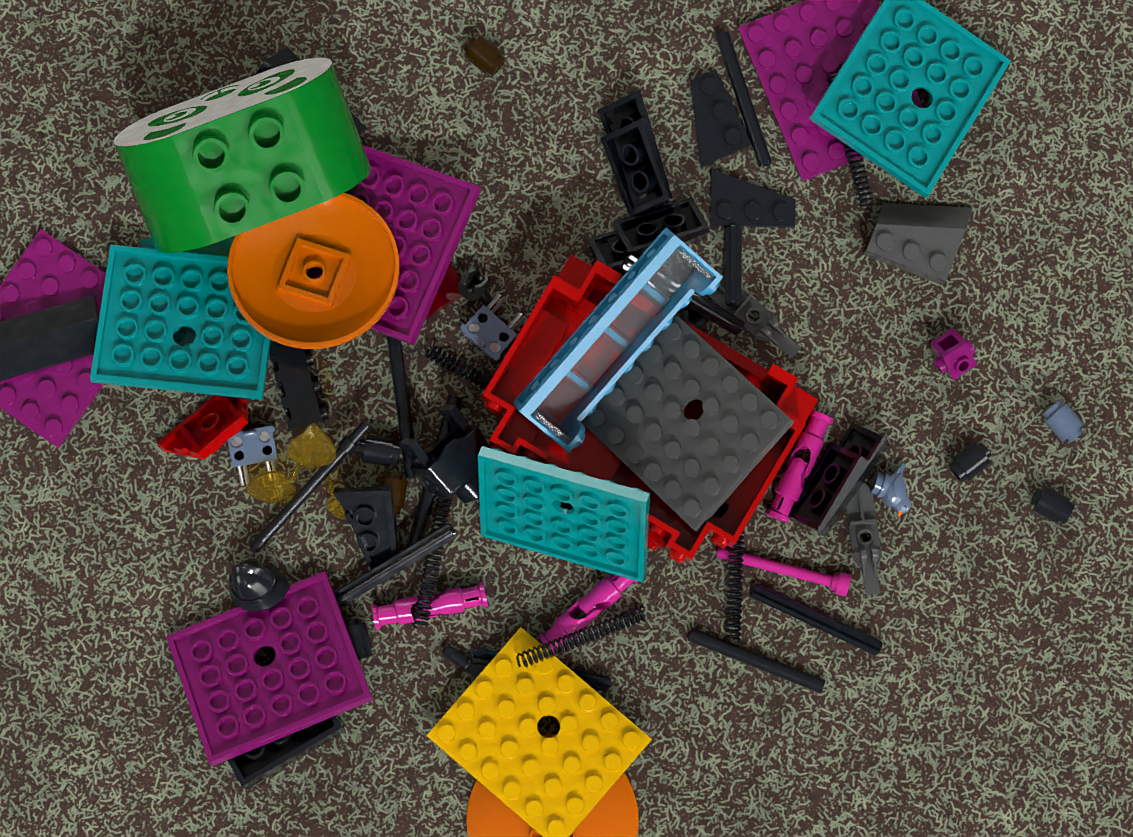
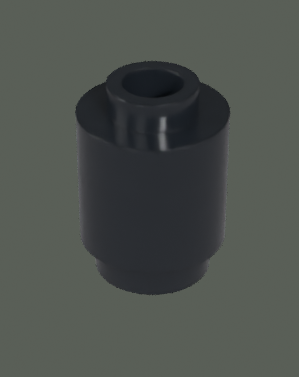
M367 435L366 440L361 439L358 456L363 457V463L390 467L391 464L398 465L401 447L398 444L399 442H395V439Z
M972 442L952 458L953 462L948 467L955 477L963 483L967 479L970 481L990 465L989 457L992 455L984 444L979 443L977 445L975 442Z
M1045 486L1042 490L1037 488L1030 501L1034 505L1032 511L1055 523L1061 522L1063 524L1067 522L1075 506L1074 503L1070 502L1069 497L1048 486Z
M358 618L345 622L358 659L373 656L371 652L373 646L366 623H359Z

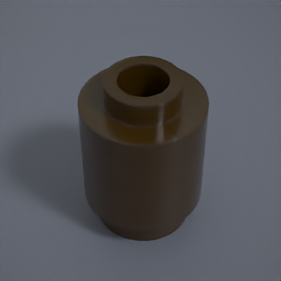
M480 36L478 39L472 37L463 49L467 52L464 57L484 74L489 73L491 76H494L506 61V58L502 56L503 52L483 36Z
M386 472V477H380L379 486H392L394 512L400 515L401 508H404L408 481L403 480V474Z

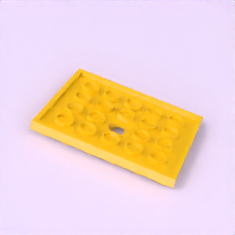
M520 627L426 736L542 837H569L652 739L557 657L554 656L552 658L549 655L547 660L543 655V662L538 657V664L533 660V666L528 662V667L526 668L522 662V657L519 655L521 667H518L516 660L518 653L522 654L523 651L527 652L528 649L541 645ZM544 716H553L560 723L558 734L552 738H545L538 732L537 724Z

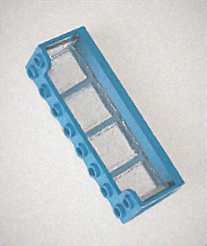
M666 227L513 401L514 406L543 432L570 452L585 439V426L581 421L595 411L600 399L614 389L616 381L622 374L632 369L636 358L652 346L654 338L661 330H665L671 324L673 316L679 309L689 304L694 292L700 296L714 293L723 277Z

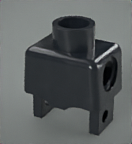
M443 405L439 412L452 431L426 453L416 439L404 438L398 444L412 462L409 469L431 495L452 497L456 494L464 504L479 497L478 454L482 446L490 449L491 447L478 426L469 425L456 405Z

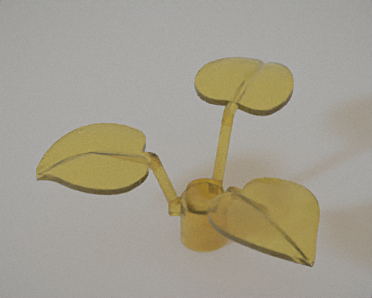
M312 423L288 445V455L296 462L292 475L287 478L281 471L262 473L249 482L246 492L250 496L269 504H283L290 501L296 494V487L291 483L295 481L302 464L305 468L314 470L320 466L329 465L335 460L336 449L332 441L320 428ZM329 474L325 480L330 496L333 499L327 503V509L334 516L346 520L340 501L337 502L333 493L334 488Z

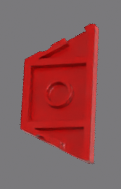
M213 395L160 439L157 444L164 452L206 459L248 424V398Z

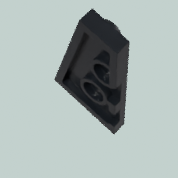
M716 69L690 80L700 169L751 146V141Z
M711 170L710 227L736 225L753 228H795L796 199Z
M392 486L335 488L333 493L337 502L340 501L345 512L344 516L348 524H351L357 536L356 541L370 569L399 553Z

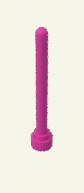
M719 547L716 550L718 558L738 561L728 558L730 555H739L728 552V550L732 549ZM743 553L744 556L740 557L744 560L741 564L829 586L830 590L835 591V594L845 597L847 595L851 574L840 572V574L834 573L832 576Z

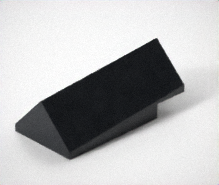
M641 91L633 92L599 109L598 113L607 134L600 139L629 216L671 202L673 196Z
M691 197L613 221L614 231L588 238V243L595 262L598 260L620 273L625 271L622 268L624 258L628 254H633L639 258L666 227L687 246L706 239L710 233V228L694 199Z
M94 295L1 321L0 382L94 355L100 316Z
M851 423L839 445L829 442L804 484L798 502H794L788 516L825 537L890 446L887 438L855 423Z

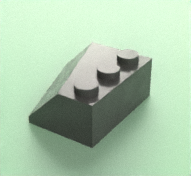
M883 203L863 255L942 286L948 278L966 231L972 208Z

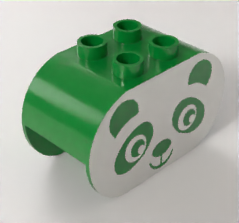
M310 58L278 66L168 107L133 123L121 131L114 139V145L154 245L159 252L176 253L205 247L318 205L350 190L362 182L371 172L370 163L334 66L328 58Z

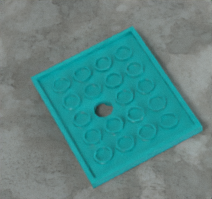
M883 0L809 119L926 198L934 188L1011 60L924 0ZM923 88L929 92V99L931 101L929 107L919 108L914 105L911 98L914 89Z
M110 245L90 375L91 383L263 400L271 339L255 330L245 320L235 305L228 283V256L189 252L163 253L157 249ZM183 326L192 328L196 333L194 342L188 346H180L173 339L174 333Z
M481 447L478 454L481 536L643 583L647 569L650 493L644 492L639 488L618 485L610 480L590 477L582 472L565 470L554 464L533 461L525 456L508 454L497 448ZM561 502L570 503L573 506L572 510L561 508Z

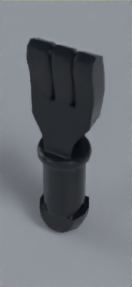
M446 646L442 650V654L446 659L460 666L463 671L468 669L474 679L486 668L482 664L472 663L471 658L465 657L451 646Z

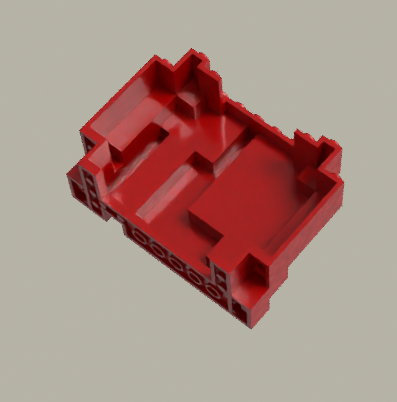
M571 254L558 277L555 275L552 277L482 394L487 410L498 416L501 413L505 414L489 440L490 445L508 454L525 456L533 461L554 464L565 470L582 472L590 477L610 480L618 485L639 488L644 492L650 493L648 548L654 551L658 547L662 550L665 548L669 551L667 556L680 564L684 560L689 563L693 559L707 534L712 536L710 541L723 549L727 545L732 548L806 425L805 422L818 399L796 387L795 384L799 378L773 364L770 370H767L687 323L794 421L792 426L726 499L725 503L729 506L727 512L722 517L713 514L698 532L693 530L586 426L583 442L568 452L520 413L513 404V401L622 278V274L598 260L592 267ZM637 293L609 327L626 341H630L660 306ZM603 332L572 367L571 371L588 384H592L619 354L622 346ZM565 375L535 411L555 425L583 395L585 390ZM692 400L687 404L685 416L688 420H697L702 416L704 411L701 400Z

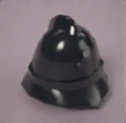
M242 561L229 574V583L232 586L230 592L232 601L236 606L247 611L256 612L271 609L284 599L290 588L284 573L267 565H262L257 561Z

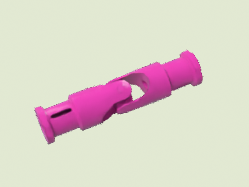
M812 410L810 413L811 418L805 431L799 435L787 463L788 470L780 478L775 489L776 496L770 509L765 511L766 515L787 524L790 520L788 515L794 502H798L803 491L804 478L810 474L824 444L822 439L829 424H832L834 421L831 417ZM803 450L810 451L811 458L809 464L801 458H796L797 454Z
M614 574L608 578L604 577L586 596L580 598L556 619V624L544 634L540 633L538 638L543 643L548 644L549 641L553 642L554 639L558 640L559 637L563 638L564 635L568 636L569 633L584 629V627H587L599 616L601 611L616 602L622 596L621 592L633 582L637 583L638 581ZM580 609L584 611L586 617L578 620L574 619Z
M479 582L478 586L464 589L460 587L446 589L437 595L432 594L434 598L420 597L434 602L432 604L422 602L423 605L432 606V609L423 608V610L430 611L432 614L420 615L428 616L429 618H434L439 613L455 614L464 612L465 608L480 605L488 607L483 582ZM418 597L402 598L395 600L392 604L378 607L376 604L371 605L376 630L388 624L399 623L402 625L415 622L413 620L415 614L412 612L411 607L419 600Z

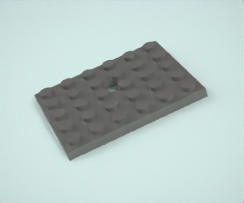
M675 314L671 324L657 334L652 346L636 358L632 369L621 375L616 381L614 389L600 399L595 411L590 416L585 417L581 423L693 530L698 532L792 426L794 421ZM692 400H701L704 411L702 416L697 420H688L685 416L687 404Z

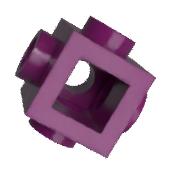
M954 328L930 343L936 356L933 359L936 368L941 374L946 372L952 380L957 379L977 366L973 357L975 353L973 345L967 338L964 339Z

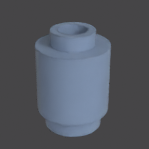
M1060 400L1042 414L1046 419L1045 423L1062 442L1067 439L1071 443L1083 433L1080 427L1084 423L1067 404L1063 405Z

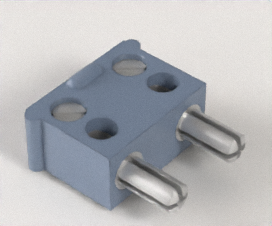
M497 294L487 307L483 304L466 325L462 324L459 328L462 334L493 361L500 359L499 355L517 336L515 331L526 320L524 316L511 329L523 315L522 313H518L508 326L494 314L505 301L504 297L490 311L489 309L502 296L500 294ZM479 315H484L486 317L485 323L479 322ZM500 334L507 335L508 339L506 342H502L499 339Z
M266 426L240 431L227 440L232 467H237L241 486H245L241 466H243L246 485H249L250 479L247 465L265 462L268 479L272 481L273 477L269 462L271 461L274 480L278 479L275 460L279 459L274 435L276 427ZM267 445L272 448L270 455L264 453V447ZM238 451H242L244 453V458L242 460H238L236 458V453Z

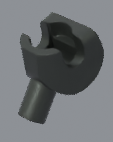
M472 266L460 280L457 286L458 292L464 298L471 301L480 299L487 307L493 300L487 291L488 275L485 273L484 278L478 274V269Z

